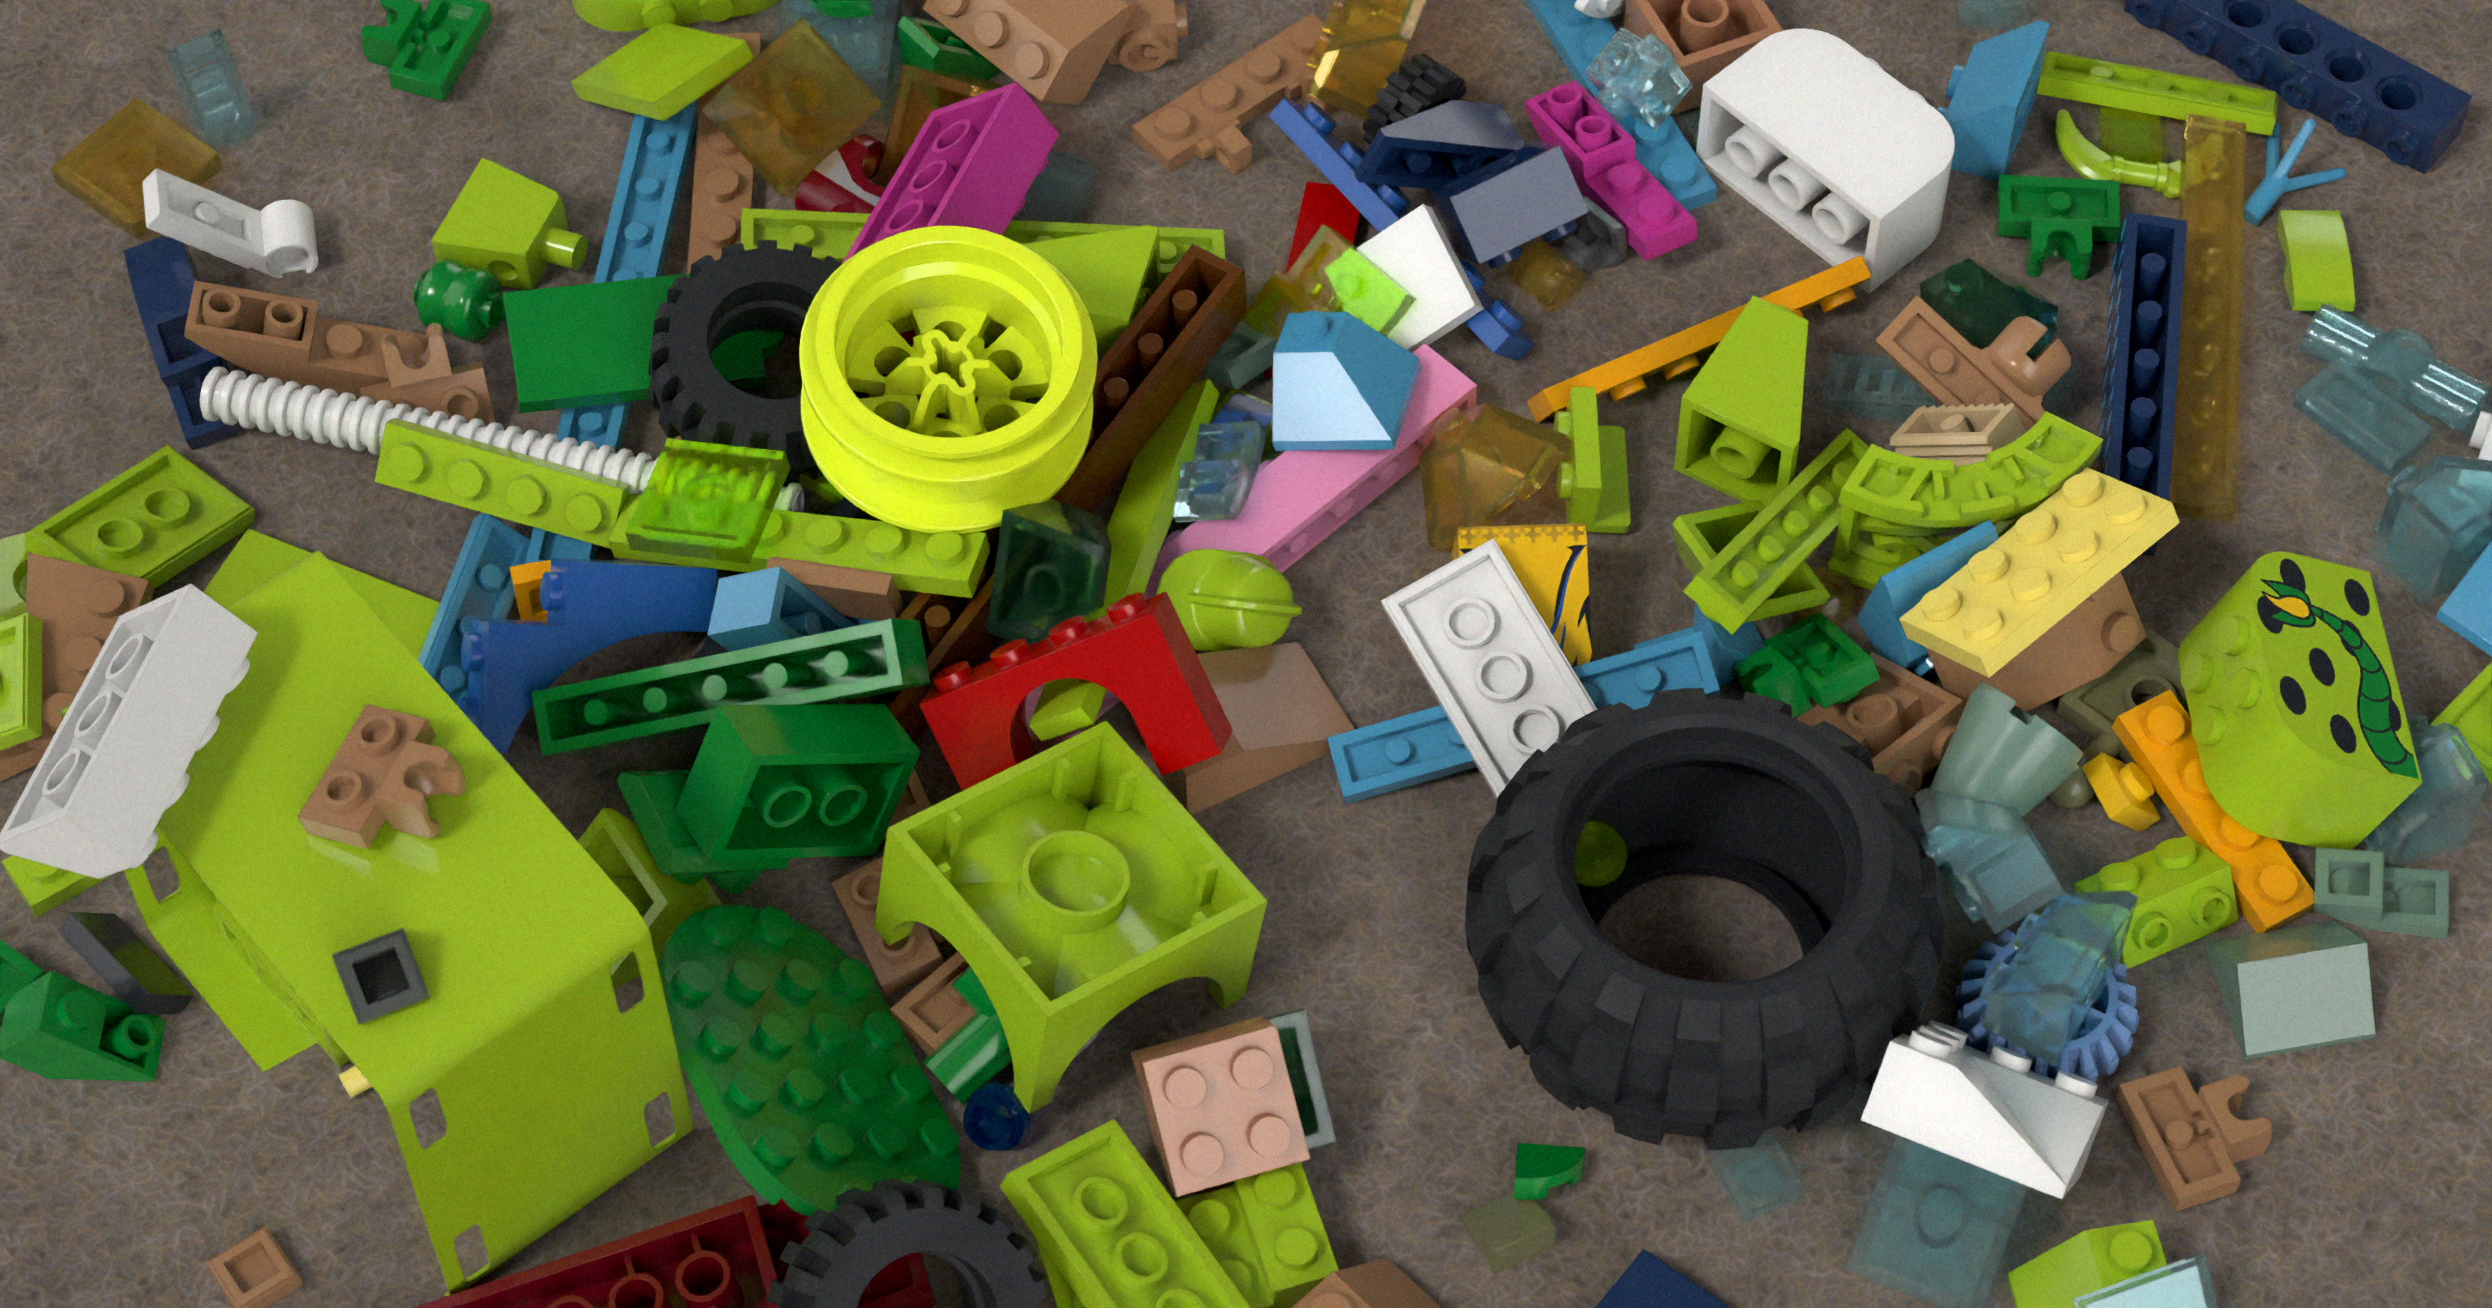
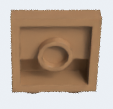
M1872 652L1870 656L1873 658L1880 676L1879 680L1862 688L1860 693L1853 699L1844 703L1833 704L1826 709H1823L1812 698L1810 699L1812 709L1795 717V719L1810 727L1826 721L1850 735L1869 750L1874 765L1873 773L1886 774L1893 785L1899 782L1909 799H1911L1920 789L1923 777L1941 763L1965 708L1964 700Z

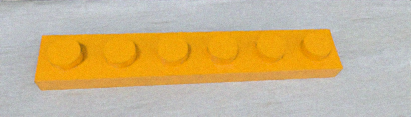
M1862 255L1765 295L1761 299L1774 305L1784 306L1796 315L1804 318L1801 311L1820 304L1823 313H1828L1856 300L1857 296L1853 289L1872 276ZM1747 304L1543 389L1527 401L1534 419L1537 423L1554 417L1556 411H1566L1571 387H1596V398L1609 393L1613 403H1616L1645 390L1647 386L1643 378L1663 371L1666 380H1670L1697 368L1700 364L1696 356L1714 348L1716 349Z

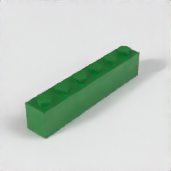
M887 619L531 692L542 756H561L588 753L708 729L718 705L834 704L930 685L931 683L920 620Z

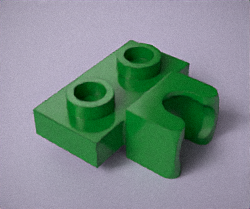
M380 0L381 7L386 11V27L366 25L361 30V43L367 60L370 63L390 68L388 76L392 88L445 101L493 20L490 4L478 0H431L423 11L421 2L414 0Z
M1999 174L1996 187L1997 236L2027 237L2026 274L2028 277L2035 278L2040 276L2043 261L2048 257L2058 256L2069 262L2071 275L2074 279L2085 280L2091 263L2092 241L2117 242L2120 231L2119 181Z
M1820 611L1764 641L1766 647L1734 665V672L1743 695H1745V692L1786 702L1791 705L1793 718L1812 709L1809 697H1812L1823 709H1826L1833 704L1844 703L1853 699L1860 693L1862 688L1880 679L1873 658Z

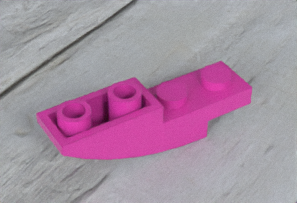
M1576 80L1556 86L1545 93L1525 100V110L1540 140L1560 145L1582 196H1587L1625 227L1627 244L1645 261L1698 240L1697 221L1636 159L1635 140Z

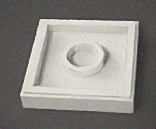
M1425 204L1420 205L1326 268L1347 312L1411 353L1424 343L1430 345L1484 309L1436 214L1431 207Z

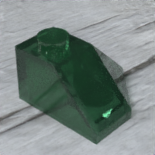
M1968 257L1920 283L1921 299L1974 347L1979 349L1988 347L2011 321L2022 316H2028L2048 328L2043 336L2026 353L2029 358L2033 360L2047 344L2052 343L2053 333L2057 330L2059 320L2058 306L2015 277Z
M1053 499L1003 510L986 632L1011 642L1025 638L1028 645L1049 638V630L1059 623L1080 615L1087 619L1104 606L1112 543L1102 518Z

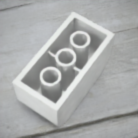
M1790 29L1780 31L1763 39L1703 84L1696 155L1702 165L1833 267L1862 255L1872 277L1860 284L1859 287L1868 294L1928 248L1937 237L1941 226L1955 148L1953 131L1944 116L1928 104L1922 95L1916 91L1909 90L1890 76L1875 60L1865 57L1845 41L1832 34L1814 29Z

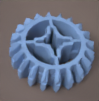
M2030 922L2023 928L2021 938L2005 927L2003 932L1998 935L1996 945L1984 941L1982 946L1977 949L1975 960L1969 959L1968 963L1965 964L1960 979L1962 983L1957 986L1954 1003L1958 1010L1955 1020L1958 1030L1968 1034L1965 1045L1991 1054L1994 1045L2016 1051L2033 1060L2029 1070L2052 1079H2056L2059 1070L2078 1075L2096 1083L2098 1075L2109 1078L2116 1071L2119 1059L2124 1060V1057L2129 1054L2133 1043L2131 1035L2136 1032L2139 1023L2138 1010L2135 1009L2138 998L2136 986L2125 984L2128 976L2126 963L2108 964L2111 956L2108 944L2093 950L2088 948V938L2085 930L2076 935L2074 940L2063 937L2059 922L2050 929L2049 935L2040 934L2034 924ZM2073 985L2080 989L2089 1000L2079 995L2073 988ZM2053 996H2057L2054 1009H2046L2041 1019L2036 1021L2040 1007H2048ZM2091 1002L2095 1009L2090 1007ZM1997 1007L2004 1009L2003 1016L2013 1020L2021 1029V1033L2003 1018Z

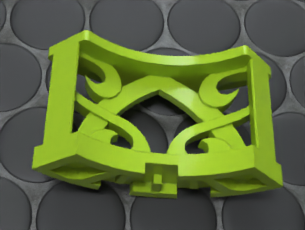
M2046 411L2038 422L2018 439L2002 448L1987 453L1985 461L1954 467L1953 460L1916 458L1898 454L1871 444L1841 488L1838 503L1842 504L1833 555L1828 563L1827 573L1847 583L1873 590L1883 575L1963 533L1943 537H1933L1932 535L1942 533L1955 527L1980 525L1990 519L1997 531L1998 538H2000L2015 526L2022 516L2032 512L2061 489L2069 478L2079 474L2085 468H2089L2100 453L2103 439Z

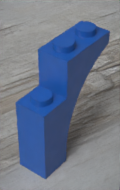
M551 558L550 572L543 574L540 585V602L542 609L548 610L547 621L472 618L471 633H465L461 645L462 668L464 671L469 672L468 696L460 699L458 707L499 753H507L518 727L533 705L531 692L547 689L560 675L577 662L605 647L641 635L677 631L708 632L716 596L717 569L668 563Z

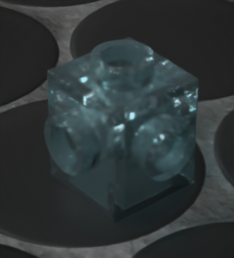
M1623 27L1600 50L1596 59L1584 72L1599 90L1595 100L1602 108L1619 120H1623L1628 114L1654 131H1657L1693 86L1674 62L1673 57L1675 54L1665 43L1650 33H1647L1641 39Z

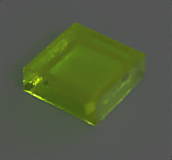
M2100 107L2097 118L2100 150L2111 157L2114 155L2122 156L2124 160L2150 164L2161 162L2163 150L2160 116L2119 108Z

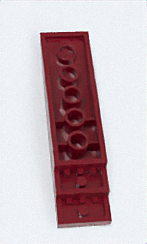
M754 1194L413 1308H777V1305L767 1301L771 1279L784 1281L790 1264L779 1258L789 1240L801 1245L810 1234V1231L803 1224L809 1216L794 1211L783 1199H780L775 1206L771 1203L759 1206ZM916 1252L902 1256L881 1269L866 1286L857 1308H927L936 1305L922 1253Z

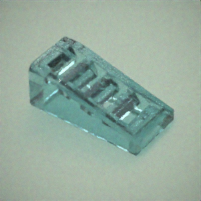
M220 29L165 52L188 128L204 153H214L257 133V126L226 38ZM215 59L217 61L214 64L188 74V71Z
M1833 353L1818 407L1902 425L1917 408L1924 405L1927 408L1935 405L1937 408L1939 405L1927 394H1916L1917 390L1922 389L1886 356ZM1846 373L1857 376L1853 391L1841 390ZM1870 379L1881 381L1878 392L1866 391ZM1893 384L1904 386L1903 393H1891Z

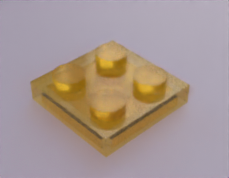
M137 97L50 167L57 185L136 240L149 230L146 228L142 182L156 168L198 186H202L223 168L218 152Z

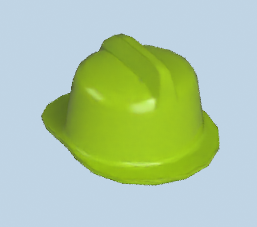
M1209 548L1190 550L1171 562L1162 574L1156 595L1167 592L1193 648L1200 651L1216 652L1269 646L1283 636L1291 623L1292 617L1302 615V606L1294 602V595L1287 579L1268 559L1253 553Z

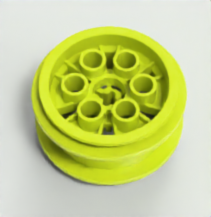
M963 226L917 228L880 240L856 253L831 274L814 297L804 320L799 346L802 378L800 398L802 426L809 450L817 466L836 490L855 506L889 524L923 533L935 534L937 532L953 531L958 534L979 532L1005 525L1034 511L1056 494L1074 473L1083 457L1092 429L1093 388L1096 380L1098 360L1097 341L1091 318L1079 294L1068 279L1042 256L1007 237L982 229ZM914 330L916 336L913 338L912 347L900 335L901 333ZM984 332L998 337L987 349L984 348L985 340L982 339ZM853 391L868 393L870 398L859 399ZM917 395H921L919 402L917 399ZM1042 397L1037 404L1025 402L1026 398ZM938 412L946 413L949 419L938 418L936 415Z

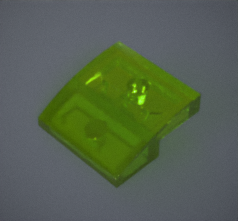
M1322 225L1288 273L1278 269L1275 270L1247 309L1248 312L1243 320L1257 332L1274 338L1276 344L1288 313H1303L1306 311L1348 312L1384 336H1387L1417 298L1335 229Z

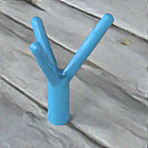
M2307 119L2280 163V126L2275 122L2272 136H2267L2265 178L2238 210L2239 218L2253 226H2257L2283 193L2324 184L2346 176V170L2342 167L2293 178L2287 176L2316 127L2315 120Z

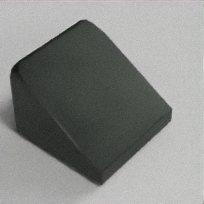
M403 928L332 954L331 956L358 1024L429 997Z

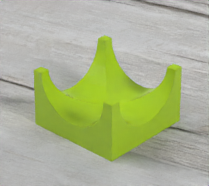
M1104 721L888 827L874 928L887 944L891 945L910 935L915 923L920 922L940 933L964 957L985 988L999 1016L1013 1062V1095L1030 1114L1052 1102L1053 1094L1063 1073L1093 1035L1119 1012L1153 990L1184 978L1207 977V992L1223 1010L1244 997L1268 901L1107 721Z

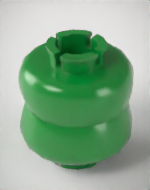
M442 259L436 262L429 271L422 272L420 277L423 281L420 279L416 281L413 290V302H416L414 305L417 307L418 317L426 328L429 324L437 323L441 325L443 333H451L463 341L477 342L486 337L490 330L494 331L500 326L496 320L502 322L504 319L501 283L496 274L489 270L469 268L457 260Z

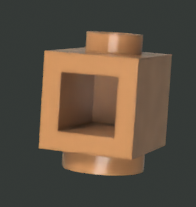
M1129 0L1135 5V8L1108 55L1109 65L1122 64L1126 69L1134 72H1147L1161 67L1167 60L1178 59L1177 38L1188 37L1185 2L1174 3V0Z

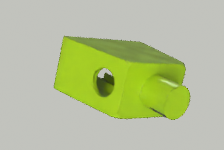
M481 158L431 240L436 262L442 259L457 260L469 268H481L495 273L501 286L526 290L535 288L549 263L578 270L585 260L588 249L586 236L568 231L563 199L556 191L484 158Z

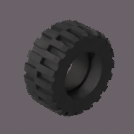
M758 240L757 249L745 250L743 243H737L722 247L721 259L715 261L711 255H705L691 264L690 278L686 275L678 276L669 287L667 301L659 305L654 320L648 374H650L649 394L652 407L660 410L659 424L666 436L672 439L679 435L681 436L679 451L692 463H697L702 457L710 462L708 472H712L714 468L720 467L726 470L727 475L735 471L743 472L748 480L753 475H760L764 479H779L783 482V487H788L792 482L799 483L800 475L804 473H809L811 479L814 480L824 476L817 466L804 436L801 420V395L787 399H765L742 392L722 377L714 366L710 355L717 346L728 338L751 330L779 331L800 340L804 320L814 297L831 274L842 265V263L831 256H827L824 261L812 257L813 248L797 243L794 244L793 251L777 248V240ZM853 391L859 399L870 398L868 393Z
M892 1178L874 1181L870 1191H863L856 1187L851 1188L836 1196L838 1207L828 1213L818 1208L805 1220L803 1224L810 1231V1234L801 1245L789 1240L779 1258L789 1263V1268L784 1281L771 1279L767 1301L777 1305V1308H857L866 1286L881 1269L902 1256L916 1252L938 1256L952 1266L961 1284L964 1308H1040V1301L1048 1299L1051 1296L1047 1275L1034 1270L1031 1265L1036 1261L1038 1254L1028 1238L1012 1231L1014 1222L998 1209L981 1203V1199L935 1182L914 1179L912 1183H906Z

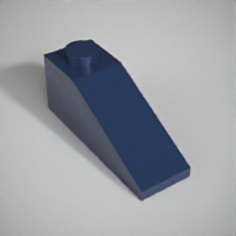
M1451 100L1380 128L1354 175L1359 183L1434 190L1526 146L1501 105Z

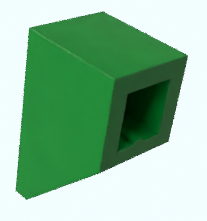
M51 970L8 997L0 1032V1059L47 1079L151 1082L156 1076L166 1020L152 1014H136L127 1003Z

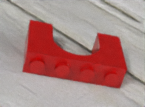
M1165 591L1148 599H1145L1142 592L1128 595L1111 604L1106 609L1108 614L1089 622H1086L1083 615L1072 617L1050 629L1048 632L1049 638L1028 645L1025 638L1017 639L990 654L991 660L971 668L968 661H962L934 675L932 678L934 684L919 706L961 790H966L1038 754L1026 725V700L1028 694L1038 686L1058 679L1074 678L1087 680L1106 688L1116 695L1133 716L1161 776L1221 754L1233 729L1167 592Z

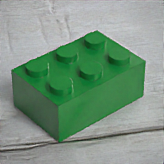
M885 704L718 705L677 803L675 812L709 861L876 855L921 752Z

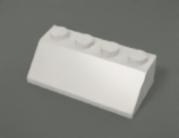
M192 584L119 616L0 833V849L11 855L96 879H101L127 868L135 869L149 857L157 844L159 834L154 829L164 810L171 807L180 798L189 783L190 776L185 770L194 753L209 742L219 726L220 717L215 713L224 696L234 690L246 675L250 666V660L246 658V655L258 632Z

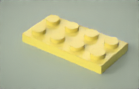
M2087 467L2079 474L2069 478L2061 489L2036 509L2022 516L2015 526L1989 547L1972 556L1964 567L1938 588L1926 593L1918 604L1899 618L1908 639L1990 678L2178 525L2180 521L2173 503Z

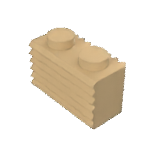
M2013 402L2006 406L2003 403L1996 406L1993 403L1984 406L1982 403L1976 407L1974 403L1967 407L1964 404L1955 407L1954 404L1945 407L1944 404L1937 408L1935 405L1928 408L1924 405L1917 408L1891 436L1890 446L1895 447V453L1933 460H1953L1955 467L1985 461L1987 453L2015 441L2025 434L2026 430Z

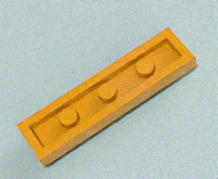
M2171 689L2117 716L2111 728L2137 765L2147 775L2153 788L2186 835L2192 837L2231 866L2237 907L2256 933L2276 930L2314 909L2313 889L2279 841L2256 834L2240 825L2220 807L2210 793L2202 773L2196 742L2192 736L2191 718Z

